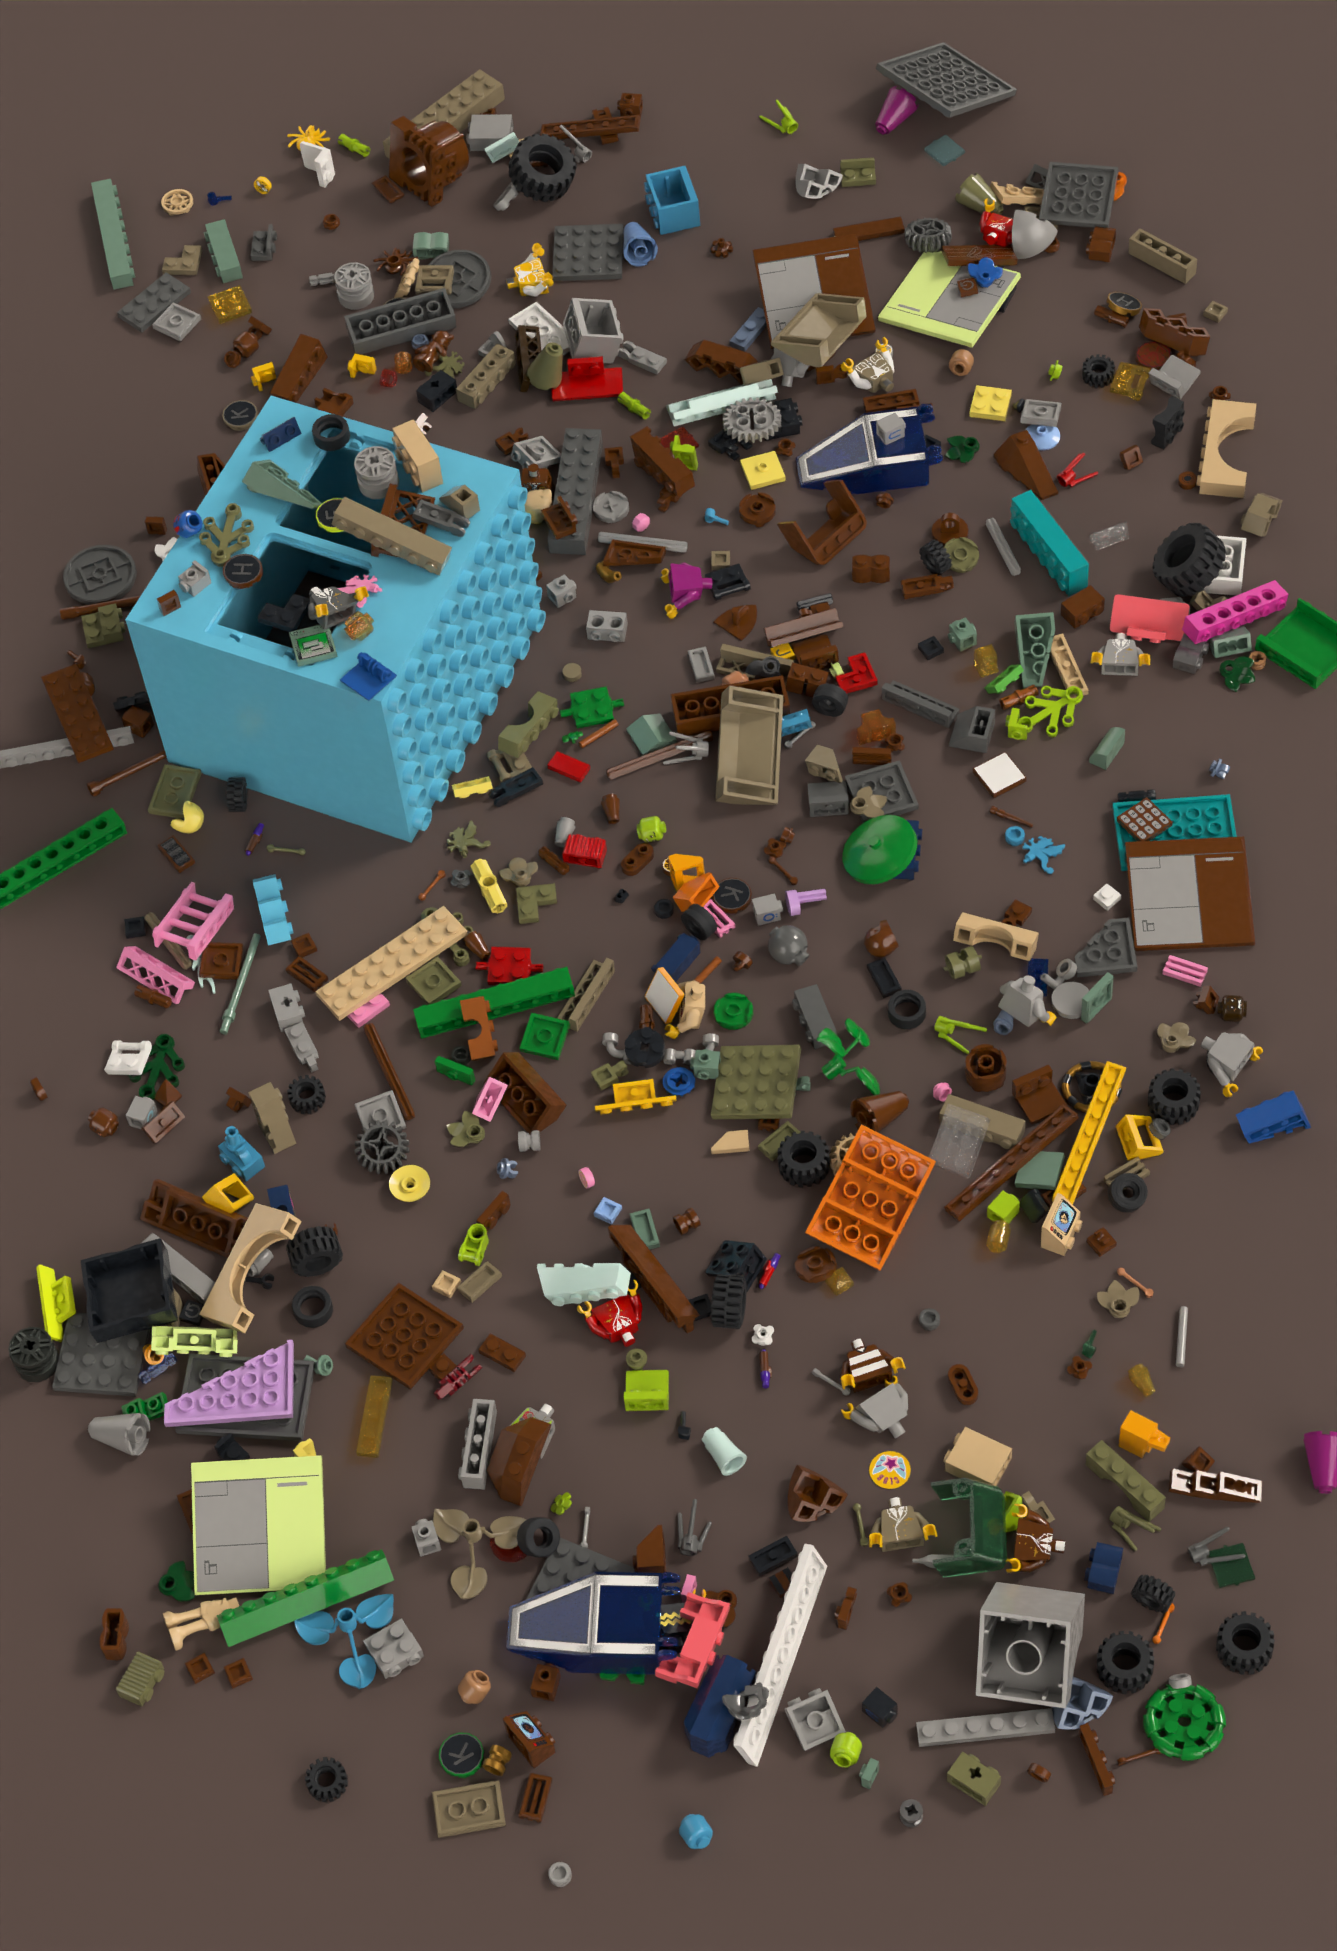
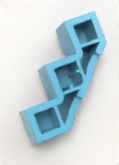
M275 874L253 879L268 945L291 940L290 934L294 932L291 922L287 923L285 912H288L286 900L282 901L280 890H283L281 879H276Z

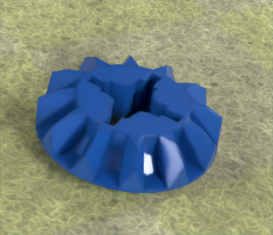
M676 1067L664 1075L663 1087L667 1093L683 1097L684 1094H690L692 1088H695V1077L690 1070ZM682 1077L683 1084L676 1087V1082L681 1080Z

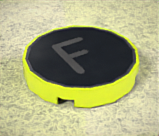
M333 498L325 501L318 507L316 520L320 528H324L327 532L331 533L344 531L332 525L334 513L343 499Z

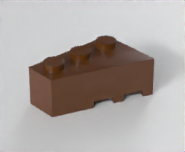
M215 453L197 456V471L205 496L225 467L224 463Z

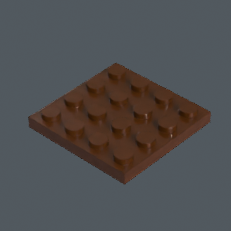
M398 1283L347 1340L345 1345L346 1348L411 1390L435 1360L440 1357L464 1329V1326L447 1313Z

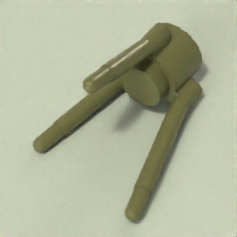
M1121 1506L1114 1509L1109 1519L1114 1523L1112 1528L1122 1536L1134 1551H1137V1547L1121 1529L1122 1527L1126 1529L1133 1522L1151 1533H1154L1155 1530L1161 1531L1160 1527L1130 1513Z

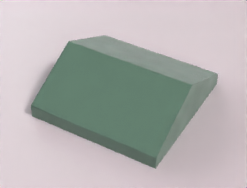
M661 714L642 715L626 728L627 733L642 756L677 742L675 736L669 735V732L672 731Z

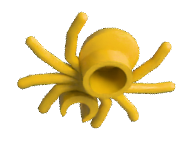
M312 125L307 128L305 133L299 126L298 129L302 135H287V137H298L291 141L288 147L290 148L297 142L296 147L300 151V143L302 141L324 147L318 141L330 140V138H321L325 135V130L320 134L319 128L315 131Z

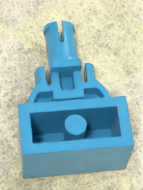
M229 1126L225 1130V1141L218 1146L220 1151L219 1158L225 1165L229 1164L232 1167L233 1173L238 1178L241 1176L247 1182L265 1168L262 1156L238 1133L236 1127Z

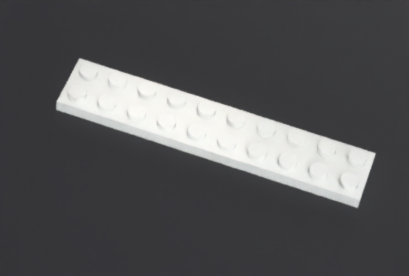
M804 1544L802 1552L799 1553L796 1570L792 1573L791 1584L785 1593L782 1609L777 1615V1623L770 1635L768 1649L764 1652L762 1666L756 1674V1683L761 1682L763 1687L769 1690L767 1705L761 1709L758 1717L741 1720L739 1731L734 1736V1747L748 1764L756 1767L761 1758L827 1569L826 1563L814 1546L810 1544ZM756 1695L749 1696L747 1707L758 1704L759 1700Z

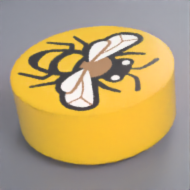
M260 176L254 182L255 189L261 194H267L272 188L271 182L265 177Z

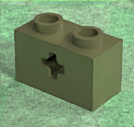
M962 1752L948 1771L947 1782L986 1806L1001 1785V1776L993 1767H986L981 1764L976 1756L972 1754L967 1755Z

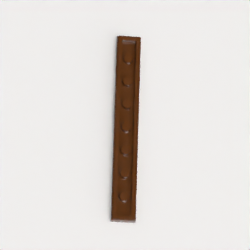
M1063 1104L944 1206L945 1211L958 1221H961L1079 1119L1078 1113Z

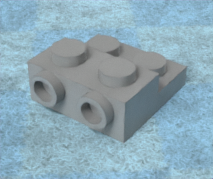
M543 436L514 443L511 457L513 461H518L522 465V469L528 468L530 464H537L539 468L547 469L550 465L560 463L561 453Z
M402 1618L363 1640L364 1645L385 1679L397 1676L402 1669L409 1665L417 1664L424 1657L421 1647L413 1634L410 1633Z
M820 1688L808 1693L809 1698L802 1701L800 1697L787 1702L789 1707L784 1709L793 1730L797 1734L803 1751L830 1740L839 1733L846 1732L828 1690L821 1691Z

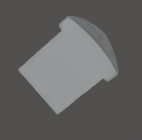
M495 331L478 349V354L485 357L496 344L506 347L501 334Z

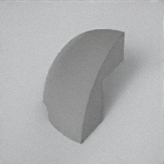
M798 164L796 189L802 197L811 199L822 198L837 188L843 175L830 169H817L807 164Z
M1015 210L1012 225V245L1017 259L1030 258L1045 250L1057 235L1058 231L1055 226L1048 220L1040 221L1036 219V214Z

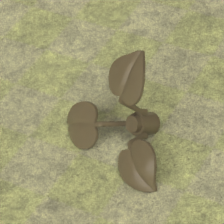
M434 1510L433 1524L440 1540L446 1543H454L461 1535L465 1536L469 1543L471 1567L466 1565L460 1566L454 1570L451 1576L452 1588L460 1599H470L477 1596L484 1590L488 1580L484 1568H475L473 1544L478 1542L484 1533L489 1538H495V1543L498 1547L504 1549L514 1548L518 1546V1529L526 1519L514 1516L500 1517L491 1523L492 1533H490L485 1527H480L476 1519H469L468 1515L461 1510Z

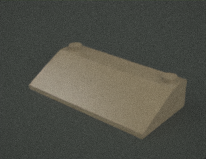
M816 293L772 340L771 346L805 365L822 367L867 317L864 297Z
M728 686L722 692L715 801L743 805L778 804L783 695L735 686Z

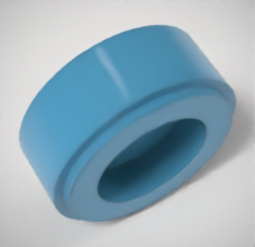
M1018 826L1009 827L1005 832V840L1012 846L1021 845L1025 840V832Z

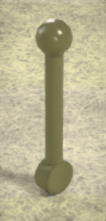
M273 844L267 846V851L270 853L282 851L298 853L301 856L306 853L304 848L274 847Z
M855 1503L853 1510L856 1511L861 1535L860 1545L866 1547L869 1544V1540L865 1537L860 1513L861 1505Z

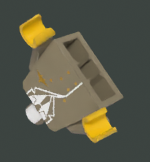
M891 1498L888 1500L889 1509L881 1511V1517L876 1519L872 1527L871 1534L869 1535V1547H872L873 1544H879L882 1547V1552L924 1546V1538L928 1540L930 1535L937 1537L936 1527L930 1524L919 1512H914L912 1506L902 1507L901 1498Z

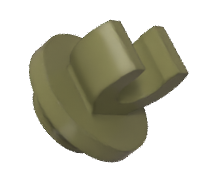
M641 1349L630 1350L626 1355L627 1365L634 1370H643L647 1363V1354Z

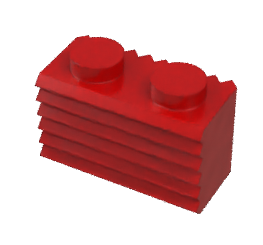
M568 834L562 853L563 861L565 863L602 868L607 852L606 840H602L599 837L590 838L580 834Z

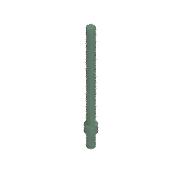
M257 933L253 934L228 1009L224 1011L223 1023L220 1029L221 1034L226 1035L230 1024L234 1022L235 1010L261 938Z

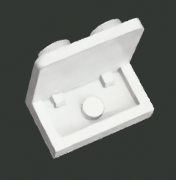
M302 141L300 149L304 166L316 171L319 186L326 188L335 175L330 149Z

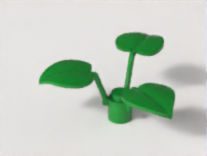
M847 1018L845 1020V1027L855 1040L845 1050L835 1032L829 1028L823 1029L816 1041L825 1044L835 1053L834 1057L822 1067L824 1075L828 1079L833 1080L839 1074L843 1077L847 1073L856 1071L858 1078L873 1095L880 1094V1086L877 1079L866 1068L862 1067L860 1069L858 1066L847 1070L844 1068L846 1063L842 1058L858 1041L863 1047L869 1046L870 1040L866 1032L853 1020Z

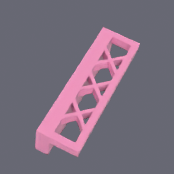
M136 946L124 947L116 966L117 969L148 988L156 989L159 993L170 997L175 1004L180 1003L184 990L193 989L195 984L193 980ZM127 957L131 959L133 968L128 969L124 966ZM139 968H146L148 977H141ZM154 977H161L163 986H156ZM174 985L178 988L175 997L171 995L169 986Z

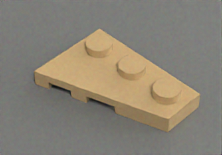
M991 181L990 188L1002 204L1011 205V203H1018L1020 205H1027L1028 203L1042 205L1044 189L1025 186L1019 189L1012 184H1007L1006 187L998 186L997 182Z

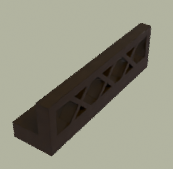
M518 325L515 333L519 386L520 392H527L529 385H532L529 376L527 377V370L531 364L529 360L535 359L542 351L539 327ZM526 332L535 333V337L531 339ZM532 345L536 348V351L532 352L528 349V346Z

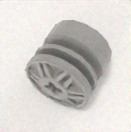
M353 262L344 264L337 269L334 280L340 304L351 310L362 309L371 304L374 299V289L368 267L364 264Z
M372 446L358 453L354 461L359 489L364 496L371 499H383L386 497L390 483L397 485L398 488V472L394 455L390 450L381 446Z

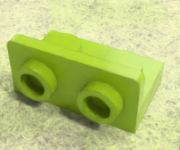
M675 435L674 441L670 443V450L675 459L679 458L690 470L697 471L698 461L695 446L689 444L681 445L679 435Z

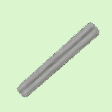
M994 518L987 519L986 526L1011 575H1019L1021 568Z

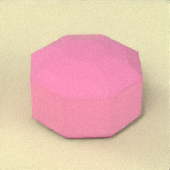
M640 513L634 518L632 527L637 532H642L650 524V518L646 514Z

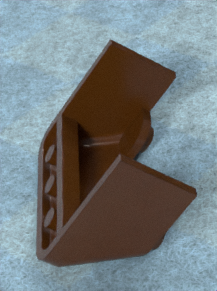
M842 479L824 482L825 487L832 496V499L826 505V512L830 519L808 539L796 521L779 522L777 524L791 548L816 565L828 563L858 536L867 525L864 514Z

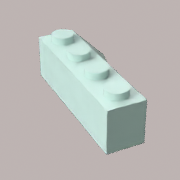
M575 1263L574 1267H564L563 1264H554V1267H546L545 1264H537L544 1296L555 1306L627 1296L631 1273L620 1263H594L593 1267L583 1263Z

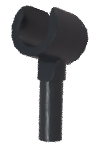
M267 1273L262 1278L246 1277L245 1281L262 1284L264 1289L269 1290L272 1288V1283H267L266 1281H274V1276Z
M681 1411L678 1437L689 1440L691 1428L685 1427L686 1412Z

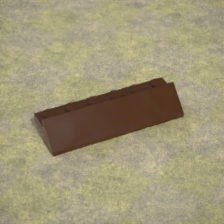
M160 1179L153 1181L149 1199L145 1200L140 1220L227 1258L248 1219L236 1212L228 1213L209 1205L203 1198Z
M631 1225L609 1226V1238L621 1252L622 1263L627 1269L632 1271L641 1283V1288L668 1323L673 1320L677 1327H682L687 1334L693 1331V1321L696 1317L700 1316L636 1231Z

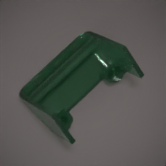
M969 1478L931 1482V1487L941 1500L970 1499L971 1538L962 1539L955 1544L954 1557L933 1560V1565L942 1577L1002 1569L1007 1560L1005 1495L1002 1490L995 1485Z

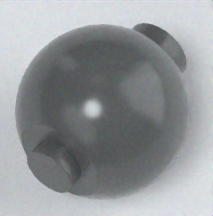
M784 925L780 928L776 926L769 933L771 937L768 941V949L772 958L784 965H791L795 962L798 966H801L809 958L810 955L806 952L808 947L807 938L799 928L792 925Z

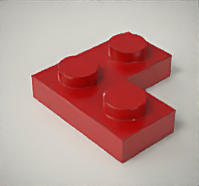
M865 652L847 657L852 672L836 676L838 687L842 688L847 694L878 685V680Z

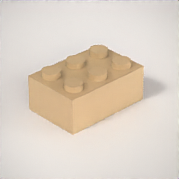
M414 419L392 428L394 434L392 441L396 447V450H394L395 456L398 461L403 462L405 472L407 474L410 473L414 486H418L423 493L443 484L439 457Z

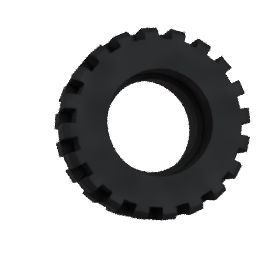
M533 134L532 137L527 136L518 143L510 159L508 173L509 177L512 178V184L516 185V189L519 192H523L525 197H531L534 201L541 200V202H548L549 199L554 201L557 200V197L561 198L568 191L576 174V159L571 154V149L566 147L562 140L558 141L557 137H549L548 134H542V136ZM530 161H541L548 164L555 174L545 175L539 173L531 166Z
M1201 523L1182 525L1178 527V530H1173L1170 536L1166 537L1162 545H1159L1157 548L1158 552L1154 555V562L1152 564L1153 574L1174 595L1180 597L1195 595L1196 592H1201L1206 586H1209L1212 583L1211 581L1219 575L1218 572L1222 570L1223 562L1226 558L1224 543L1207 526Z

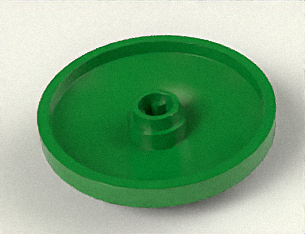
M882 815L872 818L855 829L846 841L842 854L843 865L849 875L860 883L879 884L889 881L904 871L911 863L917 850V835L909 822L902 817Z

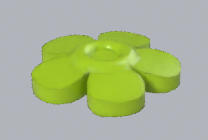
M566 1492L563 1495H558L554 1500L556 1503L551 1506V1511L553 1513L556 1512L557 1515H562L572 1504V1501L569 1500L571 1494Z

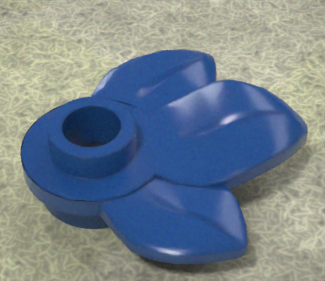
M984 257L979 261V264L969 263L968 273L976 278L979 286L986 288L995 279H999L1002 276L1003 268L994 267L993 260Z

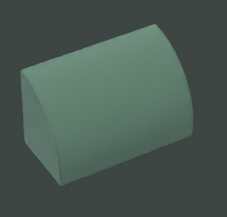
M1244 625L1208 640L1211 652L1215 658L1252 651L1250 632Z
M1120 727L1110 728L1090 756L1089 763L1106 770L1124 745L1125 729Z

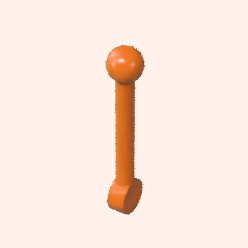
M1171 1603L1168 1611L1165 1613L1157 1634L1152 1638L1154 1644L1161 1642L1160 1636L1170 1613L1175 1608L1173 1603Z

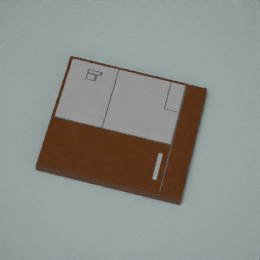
M857 233L753 250L771 349H774L771 346L772 340L816 293L864 297L867 317L850 336L875 333L876 329Z
M1244 836L1125 842L1135 951L1255 945Z

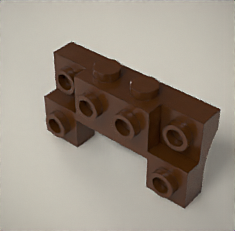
M327 388L323 389L324 396L321 399L317 397L314 399L318 410L342 417L354 404L351 395L336 393Z

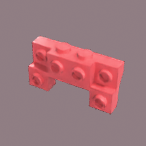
M688 1592L685 1605L680 1610V1617L693 1621L680 1657L663 1651L661 1663L655 1670V1676L675 1684L678 1681L698 1688L704 1671L706 1672L708 1665L712 1666L714 1663L716 1645L720 1646L724 1637L722 1627L730 1610V1604Z

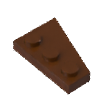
M612 539L603 559V566L662 563L666 554V547Z

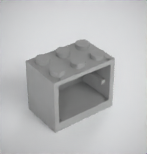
M571 299L563 325L572 359L603 356V363L613 364L615 357L618 356L619 346L623 343V333L620 331V322L617 320V311L613 306L612 300Z

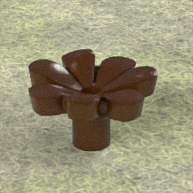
M719 238L718 241L715 240L712 243L711 253H715L716 257H720L722 254L724 258H727L729 256L728 252H733L732 243L730 241L725 242L724 238Z

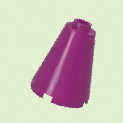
M897 86L890 88L875 123L876 130L880 134H889L918 109L919 105L915 104L916 98L904 88L900 90L896 89Z
M1322 1431L1305 1433L1303 1441L1314 1488L1318 1489L1319 1493L1330 1494L1332 1490L1337 1488V1432L1330 1431V1434H1322Z

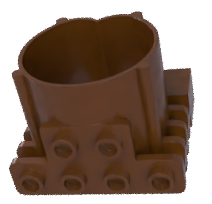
M405 116L392 121L390 125L389 178L402 188L407 186L410 192L414 191V195L417 197L421 196V200L424 202L428 200V205L431 207L440 203L443 200V187L453 183L458 177L462 176V172L468 167L469 153L463 139L464 135L459 133L453 125L445 121L436 122L434 120L417 129L416 124Z

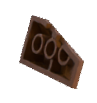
M1027 430L1009 436L993 454L1002 470L1008 471L1016 481H1021L1025 484L1026 489L1032 490L1040 500L1058 494V490L1041 454Z

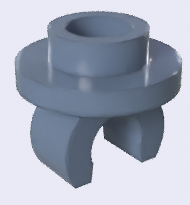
M1220 758L1217 761L1213 760L1209 767V771H1211L1210 776L1214 777L1216 774L1219 778L1224 779L1225 775L1229 772L1230 766L1221 764L1222 759Z
M503 1158L501 1162H498L497 1173L500 1178H515L518 1171H513L511 1168L514 1169L517 1162L509 1161L507 1158Z

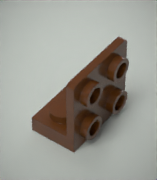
M826 634L792 644V650L798 664L821 670L831 667V663H839L838 648L836 645H831Z
M1049 1064L1012 1080V1094L1031 1124L1049 1117L1063 1104L1067 1106L1052 1082L1053 1070Z

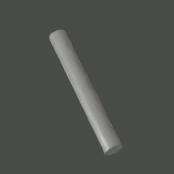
M1185 1306L1179 1308L1177 1367H1184L1188 1317V1308Z

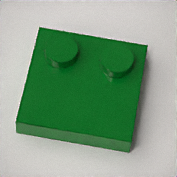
M531 1013L520 1045V1051L559 1060L570 1027L569 1021Z

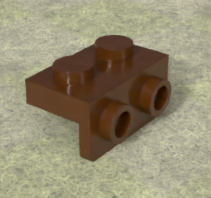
M561 496L557 497L558 504L541 510L542 516L556 540L577 532L576 524H578L575 514L570 512L568 502L564 501Z

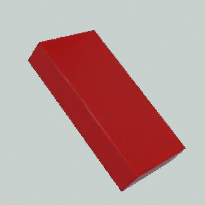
M557 751L548 763V769L581 783L589 772L590 765Z

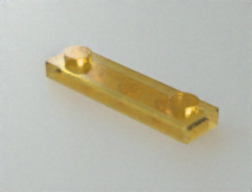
M370 1376L356 1451L357 1456L379 1457L392 1387V1377Z

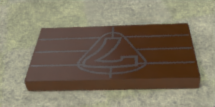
M998 245L942 246V254L948 266H968L969 263L979 264V261L984 257L991 258L994 266L1017 265L1018 259L1011 245L1006 247Z

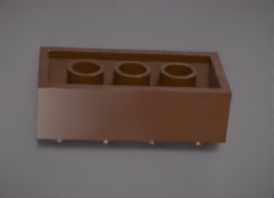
M503 1052L488 1077L508 1085L500 1102L529 1135L534 1130L541 1132L557 1121L567 1106L519 1052Z

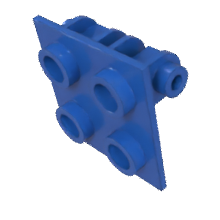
M361 652L357 656L359 663L344 675L340 681L370 701L397 675L367 653Z

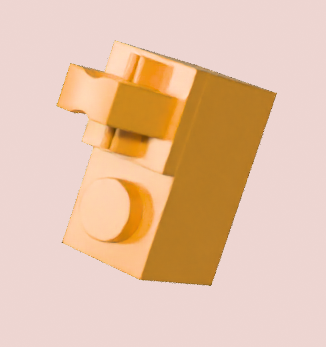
M1131 1410L1120 1427L1119 1447L1140 1458H1143L1145 1452L1149 1453L1152 1448L1164 1452L1170 1443V1437L1158 1430L1157 1423Z

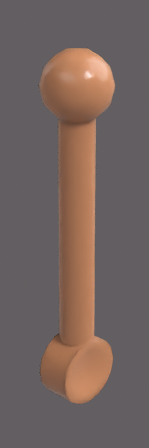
M1120 1267L1117 1269L1118 1275L1124 1276L1145 1292L1147 1298L1153 1296L1154 1292L1152 1289H1146L1128 1275L1124 1268Z

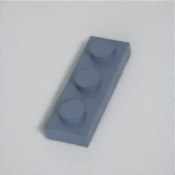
M758 307L730 340V346L744 352L750 347L766 327L764 310Z

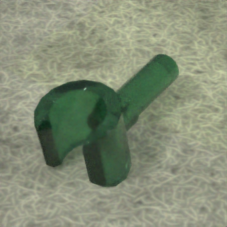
M1092 1330L1088 1341L1083 1344L1082 1354L1088 1358H1092L1096 1352V1347L1092 1345L1097 1334L1096 1330Z

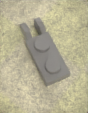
M625 341L623 343L625 349L619 348V357L654 374H658L667 363V358L636 346L633 342Z

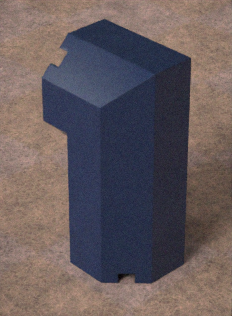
M716 1655L713 1665H710L684 1720L685 1734L692 1751L708 1758L714 1756L717 1752L727 1751L734 1736L733 1729L738 1719L730 1714L728 1708L723 1703L722 1697L726 1694H740L745 1690V1686H753L755 1684L757 1673L754 1669H751V1672L746 1669L747 1664L729 1655H723L721 1659L719 1655Z

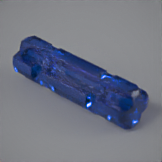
M168 1353L161 1363L151 1365L147 1368V1371L143 1370L138 1374L140 1381L143 1384H147L151 1381L150 1378L157 1377L167 1370L168 1366L171 1367L176 1364L177 1359L173 1353Z

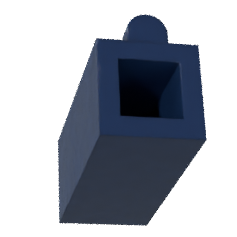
M685 933L679 934L677 941L656 965L652 966V971L656 973L658 968L664 967L676 983L701 953L700 942L694 936H689Z

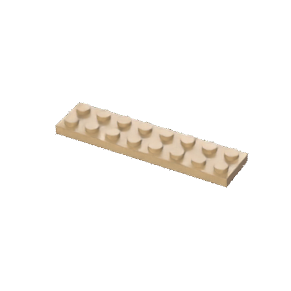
M442 906L318 989L316 994L340 1021L468 935L467 930L445 906Z

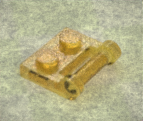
M1120 362L1111 384L1110 392L1132 397L1136 401L1141 400L1143 396L1142 391L1146 380L1150 378L1149 372L1151 370L1147 367ZM1137 374L1140 375V379L1136 389L1131 386Z

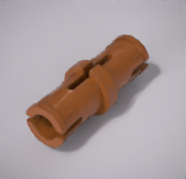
M1034 684L1022 690L1017 689L1011 695L1000 698L999 703L1003 710L1017 704L1021 705L1027 696H1038V689Z

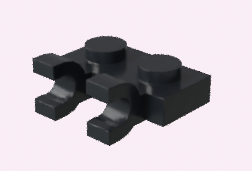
M724 429L708 441L709 447L718 453L723 454L727 452L728 456L734 461L740 457L736 452L739 448L735 445L738 437L732 439V435H727V431H724ZM745 439L740 441L741 446L748 451L752 447L750 442L745 443Z

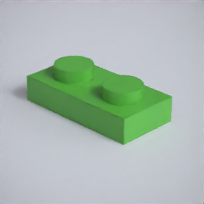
M1020 664L1010 665L984 687L987 693L1000 694L1005 691L1009 683L1019 679V675L1024 671Z

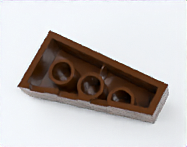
M300 334L270 392L272 396L297 403L328 358L319 339Z
M648 426L630 436L635 456L634 462L637 467L645 470L647 475L655 478L659 484L664 485L669 492L674 493L677 497L695 487L692 471L679 458L675 459V456L668 447L664 448L660 443L661 439L657 435L655 437L651 435V429Z

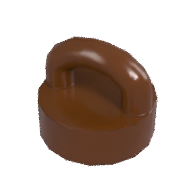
M737 951L733 956V960L736 962L733 966L734 971H739L743 967L749 969L753 964L751 958L743 952Z

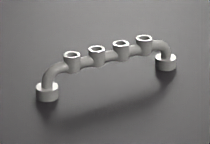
M604 1033L602 1044L606 1046L609 1054L616 1058H623L626 1064H631L626 1057L625 1049L617 1050L614 1047L618 1045L619 1036L616 1033ZM711 1033L703 1035V1046L706 1047L705 1049L713 1051L719 1045V1036ZM671 1048L665 1049L663 1062L672 1065L675 1064L676 1059H684V1063L690 1065L691 1057H695L696 1050L685 1049L684 1051H676Z

